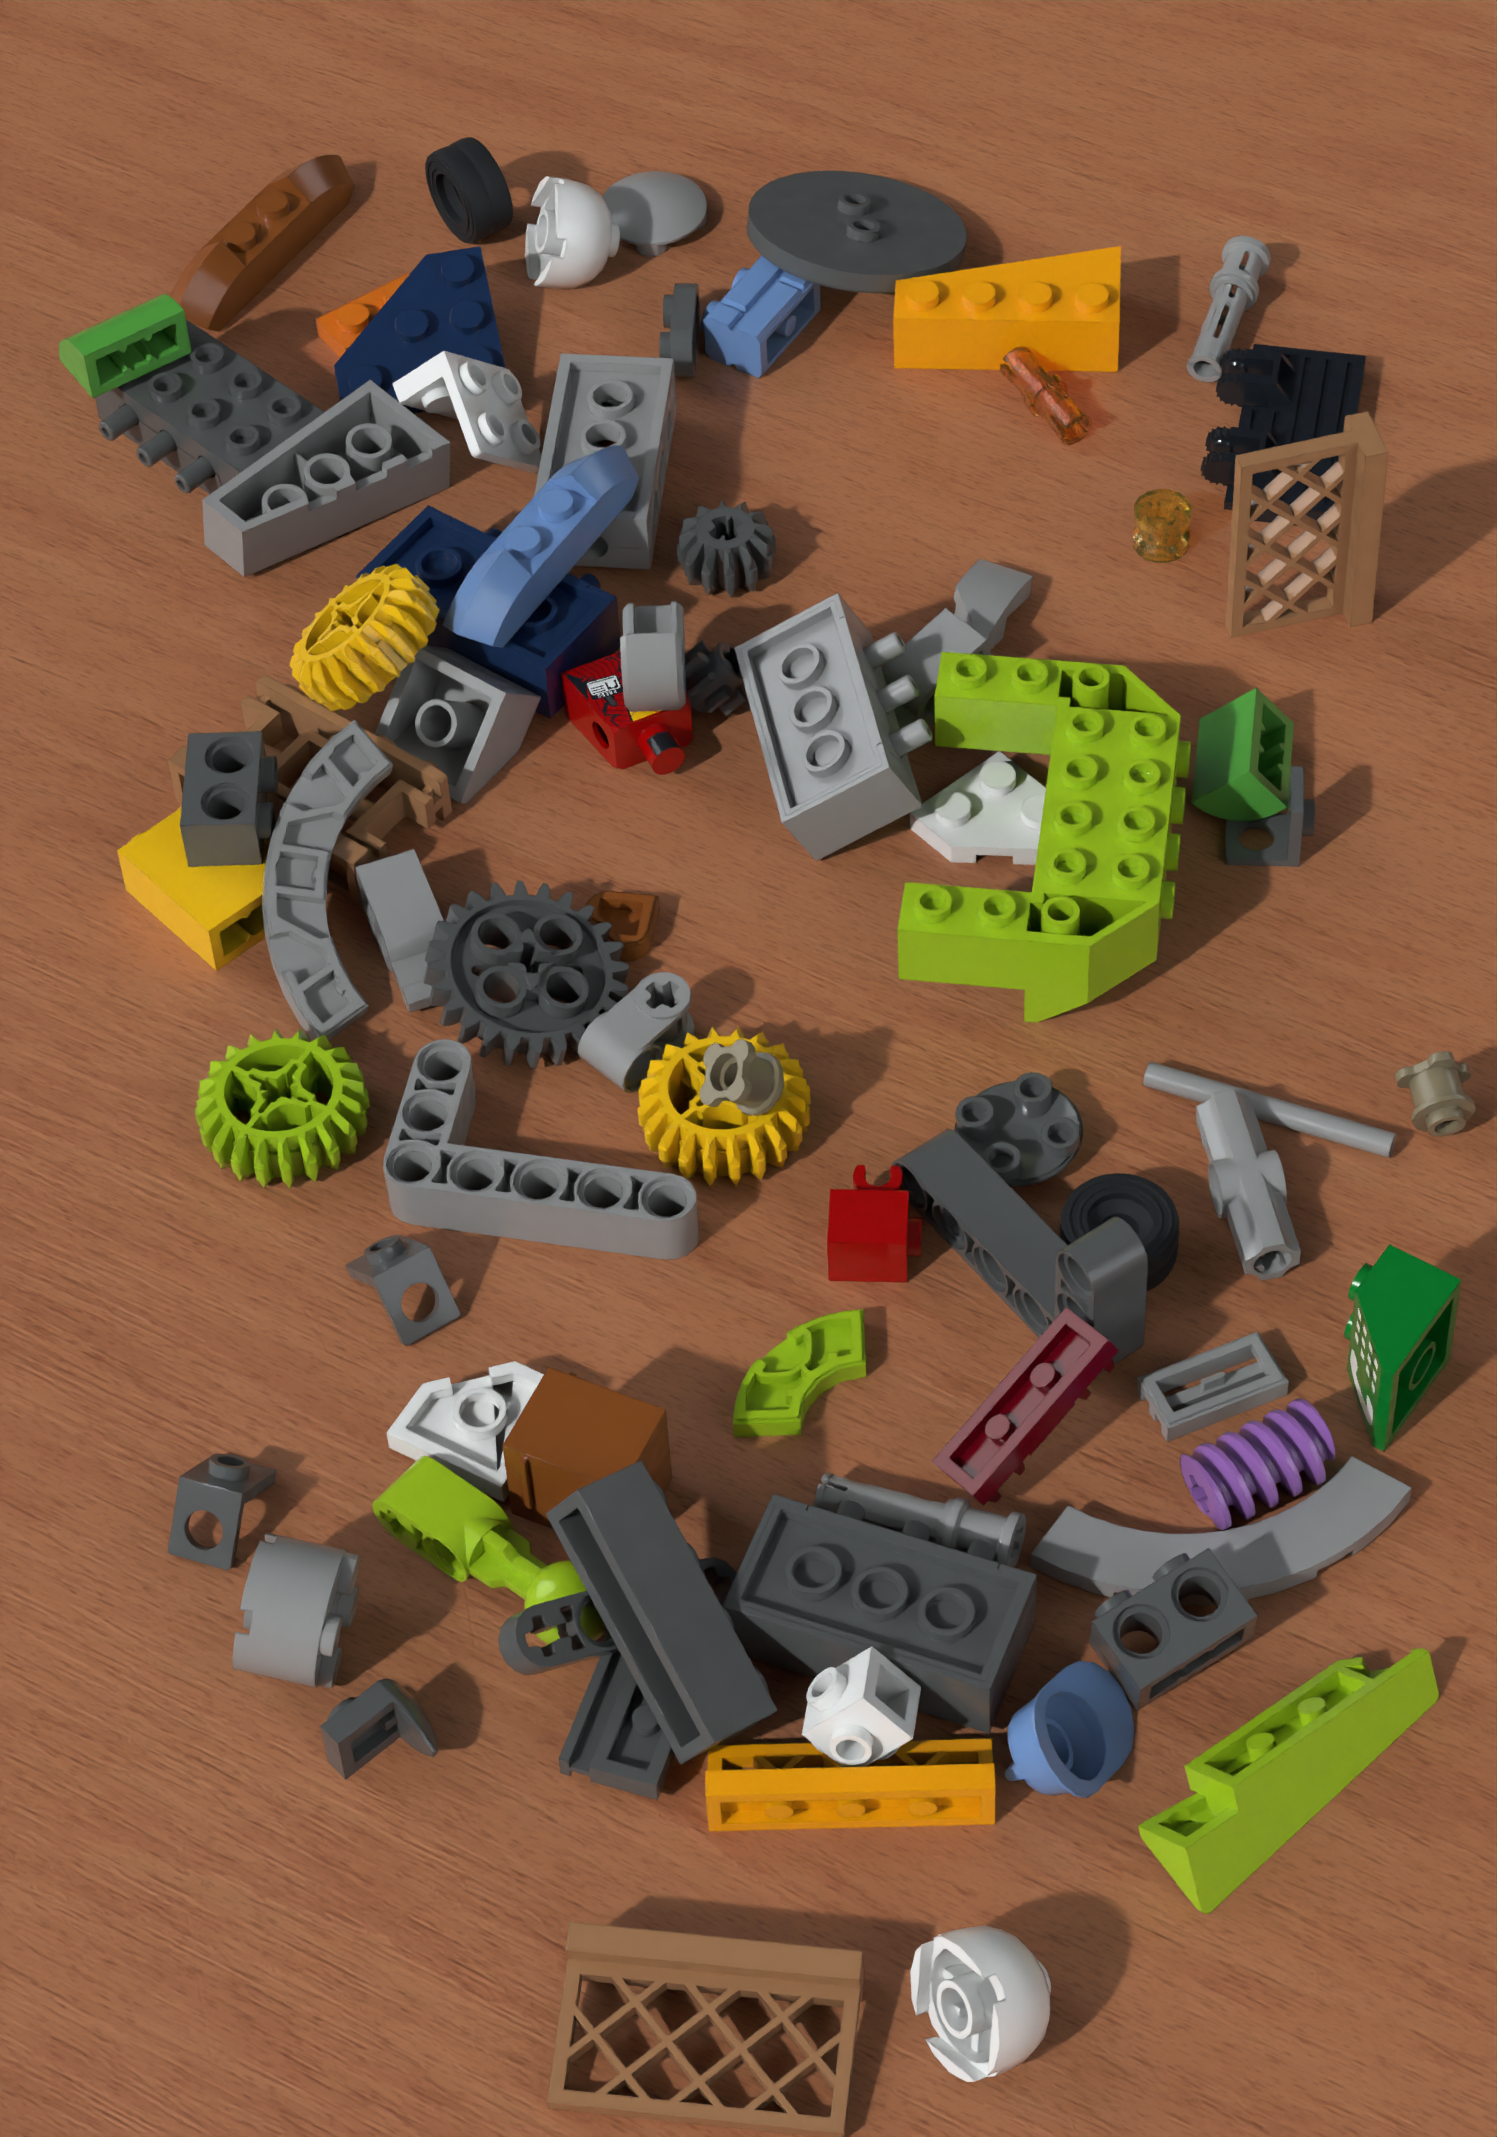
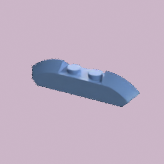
M609 446L576 459L563 466L546 482L467 574L444 620L443 625L459 636L490 646L504 647L631 501L639 476L623 446Z

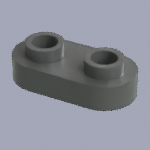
M675 283L674 295H664L663 325L664 328H670V332H660L659 357L674 358L675 377H695L700 318L698 283Z

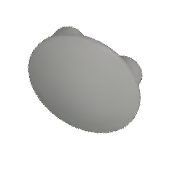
M648 171L633 174L614 183L602 196L611 212L612 224L619 226L620 240L636 245V250L644 256L663 254L668 249V244L677 242L695 230L704 227L708 220L707 201L703 191L690 179L675 173Z

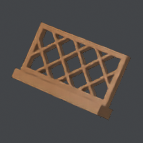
M1368 411L1345 416L1344 431L1342 433L1236 455L1225 622L1226 629L1231 638L1342 613L1349 627L1372 623L1389 452ZM1338 456V461L1322 476L1318 477L1309 471L1321 459ZM1274 469L1282 471L1263 489L1252 484V477L1255 473ZM1297 481L1308 486L1290 505L1279 500ZM1325 496L1335 501L1334 505L1317 520L1306 515ZM1267 509L1278 514L1260 533L1249 528V525ZM1294 524L1305 530L1287 548L1276 543ZM1321 539L1331 544V547L1313 563L1302 557ZM1264 552L1275 557L1257 575L1246 570ZM1290 567L1302 572L1283 590L1273 585ZM1317 582L1327 586L1326 596L1308 600L1299 599ZM1261 594L1272 599L1261 610L1244 613V609Z
M569 1922L565 1948L568 1959L547 2096L549 2109L812 2137H845L860 2002L863 2000L865 1983L863 1951ZM582 1980L612 1983L628 2003L594 2028L578 2008ZM628 1985L647 1988L636 1996ZM667 1989L686 1991L701 2010L671 2034L667 2035L645 2006ZM702 1993L719 1994L720 1996L709 2003ZM740 1997L758 1998L774 2018L741 2043L719 2016V2013ZM775 2000L794 2003L783 2011ZM813 2004L843 2007L841 2031L816 2051L792 2022ZM637 2013L659 2043L626 2068L604 2041V2038ZM710 2021L733 2050L700 2076L677 2046ZM577 2022L586 2035L573 2044ZM784 2029L807 2058L776 2083H773L752 2057L751 2053L780 2030ZM594 2046L597 2047L618 2074L595 2093L566 2090L570 2064ZM838 2051L836 2074H834L824 2061ZM669 2053L692 2083L670 2100L651 2099L635 2079ZM742 2061L765 2091L744 2108L724 2106L709 2086ZM816 2068L833 2089L831 2116L822 2117L798 2114L783 2094ZM627 2086L635 2097L615 2094ZM701 2094L708 2104L689 2102ZM774 2101L783 2112L765 2111L763 2109Z

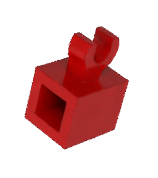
M857 1165L853 1172V1189H830L827 1232L829 1281L907 1283L908 1257H921L922 1217H909V1191H903L902 1171L899 1166L891 1165L890 1180L886 1184L873 1186L866 1181L865 1165Z

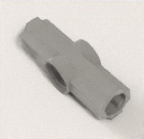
M1235 1089L1213 1093L1206 1102L1196 1106L1195 1120L1200 1132L1203 1148L1209 1160L1208 1178L1214 1208L1220 1219L1227 1217L1244 1273L1255 1275L1260 1281L1282 1277L1291 1267L1300 1264L1301 1250L1286 1208L1287 1190L1281 1160L1275 1150H1267L1249 1096L1239 1095Z

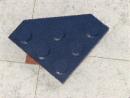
M481 246L424 256L334 365L340 401L369 380L373 381L398 401L393 383L442 351H448L505 368ZM403 405L412 413L426 412L425 410Z

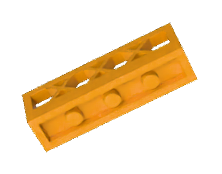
M992 1739L908 1741L900 1746L889 1758L884 1760L878 1759L866 1767H841L828 1755L816 1749L812 1743L718 1745L708 1750V1771H705L708 1830L712 1832L995 1825V1769ZM978 1762V1764L946 1765L947 1763ZM880 1764H895L896 1766H876V1765H880ZM806 1766H824V1767H826V1768H805V1767H806ZM723 1768H754L749 1770H723Z

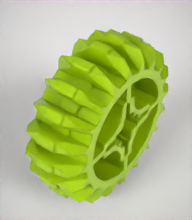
M275 1028L271 1039L259 1041L250 1033L246 1048L242 1050L228 1045L225 1055L226 1061H210L209 1078L199 1080V1100L196 1101L195 1114L197 1124L200 1127L202 1143L207 1147L208 1152H213L214 1160L218 1162L220 1169L232 1167L233 1173L236 1174L239 1181L255 1174L257 1181L265 1188L273 1178H282L283 1182L290 1189L295 1176L306 1174L316 1182L319 1173L318 1168L325 1166L338 1171L339 1162L341 1161L340 1154H355L356 1145L358 1144L357 1137L366 1135L365 1128L368 1124L366 1115L368 1114L367 1108L370 1107L368 1090L364 1088L363 1073L358 1068L357 1063H351V1058L344 1046L332 1049V1044L328 1041L325 1034L309 1042V1038L302 1028L292 1038H283ZM318 1091L330 1099L327 1105L316 1101L315 1094ZM239 1110L249 1113L250 1120L247 1124L242 1123L236 1118Z

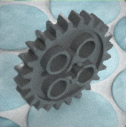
M517 881L513 895L507 896L497 883H493L488 901L475 891H471L468 894L465 908L453 903L449 908L447 920H438L433 939L429 941L425 957L427 967L424 975V983L432 986L428 1002L430 1006H444L440 1021L442 1026L461 1023L458 1042L463 1044L474 1037L482 1040L479 1056L483 1058L497 1047L503 1049L504 1065L507 1066L511 1065L517 1053L526 1055L527 1062L531 1068L537 1067L541 1053H547L556 1066L562 1065L566 1047L579 1056L578 1045L587 1027L595 1018L608 1012L627 995L629 986L624 983L628 974L629 964L619 961L624 947L622 942H606L612 927L610 922L592 925L590 921L595 907L588 905L576 912L570 908L573 893L568 891L558 901L551 900L549 886L545 883L541 885L536 896L528 895L523 881ZM485 945H494L500 949H491ZM547 945L557 946L562 950L552 949ZM490 998H500L506 1001L507 1003L495 1002ZM552 998H560L569 1003H560Z

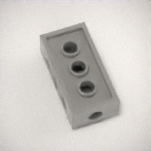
M563 353L560 355L534 496L563 466L606 448L598 443L602 440L616 442L611 446H623L639 476L631 501L574 566L651 569L677 411L674 358Z

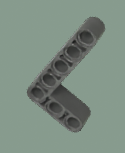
M951 1129L941 1132L893 1162L892 1165L901 1168L903 1191H909V1203L1038 1338L1067 1307L1105 1336L1119 1350L1112 1358L1114 1365L1143 1346L1148 1258L1137 1233L1123 1219L1116 1216L1110 1218L1067 1245L959 1134Z

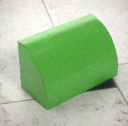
M161 294L71 335L59 343L60 361L92 399L192 353L185 312L167 294Z
M1257 687L1199 720L1191 803L1202 811L1219 818L1239 821L1258 820L1288 808L1294 723Z

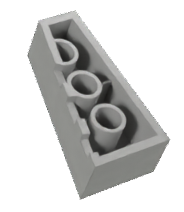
M369 380L202 500L204 544L243 577L251 575L450 488V442L405 406L399 404L396 399L373 381Z

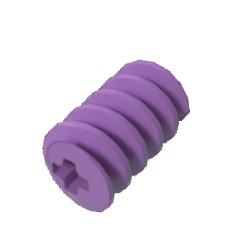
M1298 1398L1287 1405L1286 1412L1274 1409L1264 1416L1263 1422L1251 1420L1245 1423L1240 1428L1239 1434L1229 1431L1222 1434L1217 1439L1216 1446L1210 1443H1203L1193 1450L1192 1457L1181 1454L1180 1467L1185 1484L1199 1509L1209 1516L1218 1529L1225 1531L1232 1526L1228 1508L1231 1505L1241 1517L1248 1520L1255 1515V1505L1252 1498L1254 1494L1257 1495L1265 1506L1272 1508L1279 1503L1278 1491L1275 1485L1277 1483H1280L1282 1488L1292 1497L1302 1492L1300 1472H1303L1308 1480L1316 1486L1324 1483L1326 1472L1323 1461L1335 1459V1446L1332 1435L1317 1410L1308 1401Z

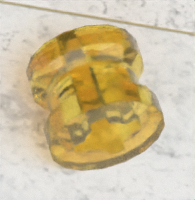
M1155 489L1138 497L1134 504V523L1136 526L1133 529V547L1136 553L1146 560L1157 563L1175 561L1185 555L1190 547V530L1188 526L1191 523V504L1188 499L1181 493L1170 489Z

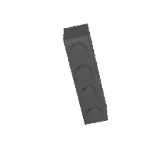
M642 1460L576 1490L546 1513L680 1765L745 1732L778 1711L769 1695L765 1678L753 1666L734 1631L733 1620L729 1612L716 1598L701 1570L697 1553L685 1541L667 1507L662 1489L652 1480Z

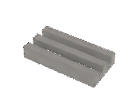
M1257 1331L1137 1378V1393L1142 1401H1148L1149 1413L1154 1421H1160L1161 1433L1166 1442L1286 1396L1288 1394L1289 1381ZM1253 1358L1257 1360L1256 1363L1227 1374L1220 1372ZM1201 1379V1383L1197 1386L1166 1398L1163 1393Z

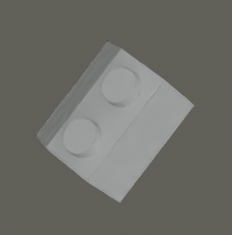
M425 646L414 656L415 662L408 664L401 671L400 678H397L375 735H384L393 741L398 748L420 760H429L435 763L448 778L450 798L459 803L467 804L519 751L541 696L448 648Z

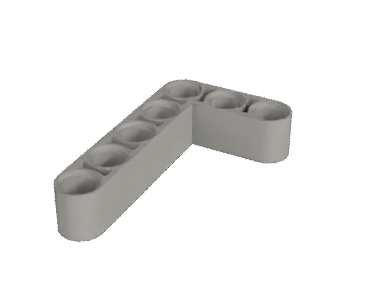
M450 1039L427 1043L418 1051L411 1068L383 1161L389 1206L393 1215L400 1221L412 1225L664 1260L687 1256L695 1249L699 1241L697 1196L692 1183L687 1179L670 1173L464 1146L476 1107L477 1097L471 1055L468 1049L460 1042Z

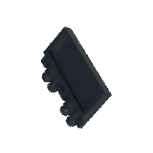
M1254 344L1253 349L1240 350L1239 348L1235 350L1232 348L1231 351L1227 350V353L1223 354L1220 368H1222L1221 373L1225 375L1218 379L1215 391L1217 392L1216 397H1219L1220 401L1225 402V404H1231V406L1236 404L1238 407H1242L1239 426L1230 427L1229 429L1225 426L1223 428L1218 426L1216 429L1212 428V431L1208 432L1205 446H1207L1206 451H1209L1210 454L1207 453V457H1203L1200 471H1202L1201 476H1204L1205 480H1209L1210 483L1213 482L1216 485L1221 483L1223 486H1227L1224 509L1232 510L1236 455L1342 433L1344 431L1345 416L1358 413L1365 373V355ZM1338 456L1321 459L1309 471L1318 477L1322 476L1338 461ZM1274 469L1255 473L1252 477V484L1263 489L1282 471ZM1297 481L1279 500L1290 505L1308 486ZM1325 496L1306 515L1317 520L1334 505L1335 501ZM1267 509L1255 521L1270 523L1278 514Z

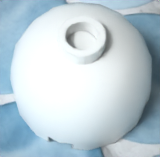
M546 176L540 181L531 206L541 207L537 224L527 223L525 261L527 275L529 279L536 280L534 285L538 287L574 289L594 279L603 270L607 258L616 255L620 241L619 226L612 224L608 205L602 195L590 186L570 179Z
M985 1925L939 1934L937 1937H934L933 1941L921 1944L915 1951L910 1971L913 2007L916 2016L926 2012L929 2013L931 2024L940 2037L932 2036L925 2040L934 2056L949 2073L966 2082H974L986 2077L997 2076L1024 2062L1043 2040L1051 2009L1050 1979L1044 1966L1016 1936L1001 1929Z

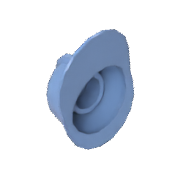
M1076 1661L1063 1668L1039 1691L1034 1699L1015 1712L1008 1726V1745L1013 1762L1004 1771L1008 1781L1025 1780L1036 1792L1050 1796L1070 1793L1073 1796L1088 1798L1099 1791L1105 1782L1125 1763L1132 1751L1135 1731L1129 1702L1122 1687L1111 1673L1094 1662Z

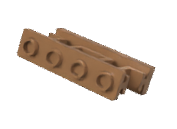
M264 674L255 682L257 697L254 699L248 695L240 703L244 725L248 728L245 732L262 731L266 756H276L278 791L277 793H268L267 802H273L276 825L280 810L292 790L289 787L302 775L310 760L324 745L349 725L351 721L338 710L331 712L328 708L309 699L295 686L290 684L284 685ZM364 728L362 729L393 764L391 774L377 784L388 791L376 803H373L366 799V797L376 788L374 787L356 806L349 816L356 822L346 831V836L341 833L339 834L331 854L327 875V887L361 905V902L359 900L355 867L388 857L387 844L381 839L405 816L429 829L436 822V817L444 820L452 812L448 778L440 767L429 760H420L398 748L388 737L381 734L375 735ZM285 733L295 740L281 752L274 748V746L284 738ZM184 745L168 759L175 798L181 804L187 747Z

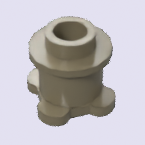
M738 1039L732 1046L725 1047L719 1043H713L707 1048L703 1057V1062L706 1066L705 1083L702 1085L699 1093L703 1104L718 1107L722 1101H729L735 1103L744 1114L759 1116L767 1113L779 1100L783 1092L784 1076L781 1063L774 1055L763 1052L755 1054L754 1045L743 1039Z
M1442 1051L1434 1053L1427 1060L1414 1066L1403 1067L1395 1073L1397 1086L1410 1089L1415 1107L1411 1116L1412 1124L1416 1129L1429 1132L1430 1135L1436 1137L1449 1136L1462 1130L1466 1126V1121L1474 1115L1476 1109L1473 1099L1465 1095L1462 1085L1471 1076L1469 1067L1466 1063H1457L1451 1052Z

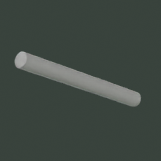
M1155 1062L1148 1064L1144 1075L1143 1086L1200 1103L1206 1102L1213 1093L1235 1089L1237 1094L1250 1097L1258 1120L1390 1158L1395 1145L1397 1134L1394 1132Z

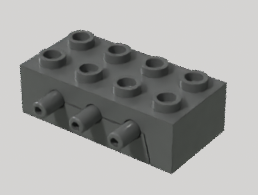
M186 319L192 353L95 397L98 415L102 419L99 423V429L102 435L109 441H113L124 434L138 444L140 447L136 450L137 457L146 467H152L161 460L177 471L175 483L182 492L189 494L200 487L211 494L319 417L324 411Z
M773 1494L722 1605L729 1612L733 1620L734 1631L748 1657L815 1679L823 1670L829 1667L836 1668L872 1646L921 1686L918 1704L919 1712L990 1734L1036 1621L1037 1574L1001 1564L999 1567V1563L993 1561L996 1555L995 1548L990 1543L982 1540L971 1542L967 1553L929 1542L930 1529L920 1521L910 1520L906 1522L902 1533L863 1522L866 1514L865 1509L854 1501L846 1500L841 1502L837 1513L811 1505L808 1508V1504Z

